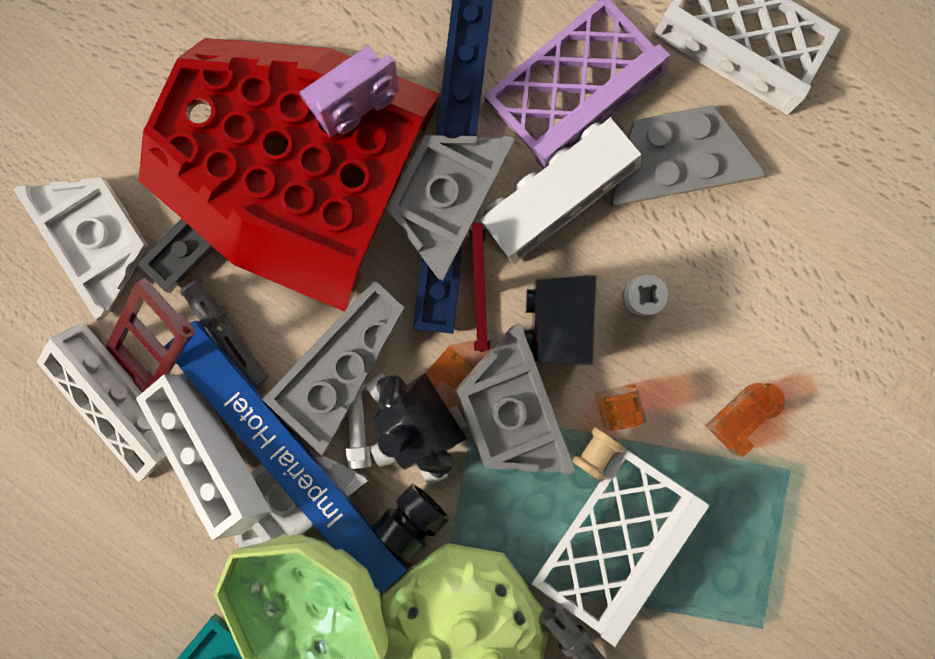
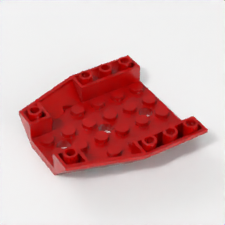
M214 38L202 39L176 59L142 134L138 181L234 266L345 312L362 277L359 270L421 130H426L440 94L397 76L399 91L395 93V99L388 106L381 110L373 108L360 117L361 122L353 130L346 134L338 132L330 138L299 92L351 56L332 48ZM199 104L209 105L211 107V114L206 121L194 123L190 120V113L195 106ZM274 136H282L288 140L286 151L280 155H270L266 152V144ZM350 168L361 169L365 173L364 182L356 188L345 186L342 183V176L346 170Z

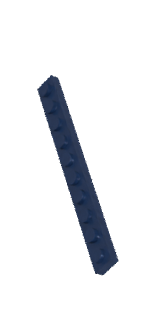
M452 0L436 136H445L447 138L477 136L493 0ZM464 242L444 281L436 277L421 257L413 329L453 334Z

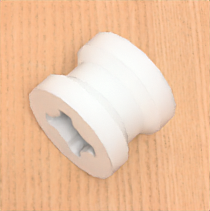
M654 275L637 277L631 280L623 291L624 305L631 313L637 316L658 313L665 307L668 301L667 287L660 278Z

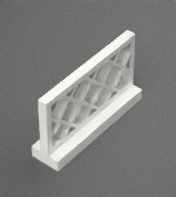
M682 0L672 1L652 35L786 115L805 99L811 88L810 83L840 31L839 28L792 0H754L755 4L738 7L737 0H726L729 9L712 12L709 0H699L703 14L693 16L679 8ZM778 9L785 13L788 25L773 27L767 10ZM758 12L763 30L747 33L742 15ZM732 18L737 35L728 37L718 31L715 21ZM812 29L825 38L821 45L807 48L802 30ZM792 33L797 50L781 53L776 36ZM766 38L771 56L761 57L753 52L749 41ZM800 58L804 71L801 80L787 72L784 61Z
M626 449L623 453L618 454L606 472L605 480L603 482L600 481L532 582V585L598 631L601 637L614 647L710 506ZM625 459L640 468L644 486L619 490L616 473ZM646 473L661 483L648 485ZM613 479L615 491L603 493ZM668 487L681 496L672 511L654 514L649 490ZM645 491L650 515L625 519L620 495ZM616 496L621 520L597 524L593 507L598 499ZM590 513L592 525L580 527ZM667 517L658 530L656 519ZM651 520L654 537L649 545L631 548L626 524ZM622 525L627 549L602 553L598 529ZM593 530L598 554L574 558L571 540L574 535ZM567 547L569 559L557 561ZM643 552L637 563L634 565L632 554ZM628 555L631 572L627 578L608 582L604 559ZM599 560L603 583L579 587L575 564ZM570 565L574 588L558 591L544 581L553 567ZM620 587L613 599H611L609 588ZM605 589L608 606L599 620L584 610L581 593ZM576 594L578 605L566 596Z

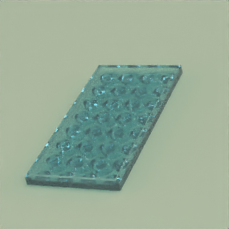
M559 427L571 460H573L575 456H580L593 438V434L591 432ZM470 432L450 544L504 553L526 584L535 587L532 585V582L600 481L574 462L572 463L576 472L573 474L550 471L528 472L520 469H487L483 465L474 438ZM609 436L624 446L626 450L710 505L642 607L763 629L791 470ZM617 453V455L615 456L609 467L606 469L604 474H606V472L608 471V469L610 468V466L612 465V463L614 462L619 453ZM625 459L616 473L619 490L644 486L640 468ZM646 473L648 485L661 483ZM613 479L603 493L615 491ZM668 487L649 490L654 514L672 511L681 497ZM645 491L620 495L625 519L650 515ZM616 496L598 499L593 507L597 524L621 520ZM590 513L580 527L592 525ZM667 517L656 519L658 530ZM651 520L626 524L631 548L649 545L654 537ZM622 525L598 529L602 553L627 549ZM593 530L574 535L571 540L574 558L598 554ZM567 547L557 561L569 559ZM643 552L632 554L634 565L637 563ZM628 555L604 559L608 582L624 580L631 572ZM599 560L575 564L579 587L603 583ZM570 565L553 567L544 580L558 591L574 588ZM620 587L609 588L611 599H613ZM605 589L581 593V596L607 600Z

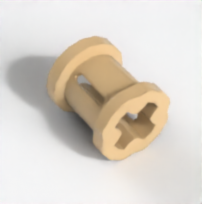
M594 427L592 430L593 438L580 456H575L572 462L603 482L606 478L604 474L617 453H623L626 448Z

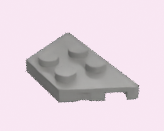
M714 105L636 119L632 123L628 139L641 153V167L616 185L611 198V206L615 207L756 180L765 176L764 170Z
M424 135L387 210L438 279L444 281L514 144V138L510 136H502V138H477V136L447 138L445 136Z
M521 324L513 325L455 389L483 465L487 469H520L528 472L550 471L573 474L576 472L523 328Z

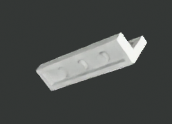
M84 322L50 338L39 356L37 364L138 483H140L161 462L168 458L136 400L142 392ZM54 358L62 365V368L56 363ZM109 422L113 425L115 431L109 425ZM134 451H135L136 454L141 458V460L145 463L144 465H143V464L141 463V461L135 456Z

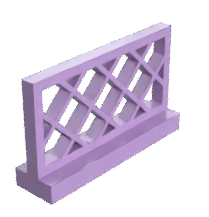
M598 0L484 94V98L535 155L537 163L545 169L549 165V159L557 151L565 147L568 149L572 148L581 141L580 136L589 126L596 122L602 124L610 117L612 118L665 74L670 54L660 44L655 47L611 0ZM605 11L615 22L614 33L591 32V21ZM586 26V31H580ZM619 27H620L625 33H619ZM568 40L585 41L584 58L560 57L561 46ZM590 41L613 42L612 59L588 58ZM618 42L635 43L643 51L634 60L616 59ZM556 51V56H555V57H554V56H550L552 53H554V52ZM538 65L555 66L553 83L530 82L531 71ZM559 66L583 67L581 85L559 84ZM587 67L611 68L610 80L603 86L586 85ZM616 69H622L619 73L615 75ZM523 77H525V82H519ZM508 90L524 91L522 109L505 108L498 98ZM529 91L552 92L551 110L528 109ZM557 92L581 93L580 105L573 111L556 110ZM585 94H592L585 100ZM514 117H522L521 124ZM527 117L549 118V131L535 141L526 131ZM555 119H562L554 126Z

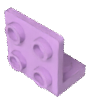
M368 45L299 93L330 138L338 132L346 134L361 122V116L373 108L381 110L395 99V93L399 91L396 63L390 54L379 59Z

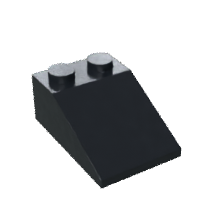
M584 275L539 279L534 282L533 289H526L525 313H532V329H525L524 334L535 362L593 365L596 276Z

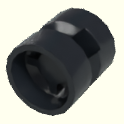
M413 483L396 500L397 509L388 508L372 526L385 545L407 562H411L426 546L425 536H435L450 519L433 498Z

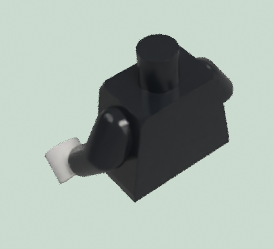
M381 372L365 384L368 392L380 406V410L372 418V424L380 435L378 439L379 450L387 457H394L400 468L404 470L417 465L427 485L431 487L449 477L447 473L452 469L454 461L451 454L447 451L465 441L467 437L426 373L406 385L401 377L396 375L385 376Z

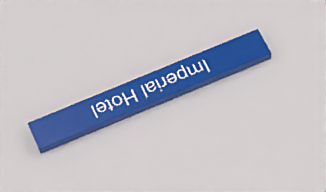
M192 321L190 324L194 327L195 334L185 346L176 364L334 549L344 550L368 570L375 589L379 590V594H381L407 572L408 567L378 537L372 524L279 415L262 400V395L199 321ZM175 337L164 346L167 351Z

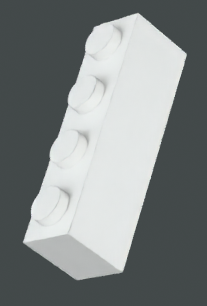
M611 117L602 124L596 122L589 126L580 136L581 141L570 149L565 147L557 151L549 159V165L537 175L535 172L528 174L517 184V190L506 199L503 197L498 198L487 206L484 211L485 215L480 220L513 264L517 263L641 167V153Z
M164 374L136 398L212 541L243 534L272 512L213 406L187 375Z

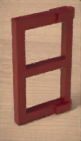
M472 223V230H469V240L473 242L477 341H474V351L485 352L486 350H491L490 340H487L483 241L486 240L482 223Z
M144 277L136 281L106 344V348L135 380L134 384L143 393L161 376L170 374L185 346L195 334V329L181 313L178 314ZM144 301L165 323V327L175 337L168 351L137 317ZM129 330L160 364L154 376L149 371H146L123 345Z

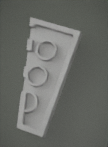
M374 280L262 400L323 456L403 314L405 307Z

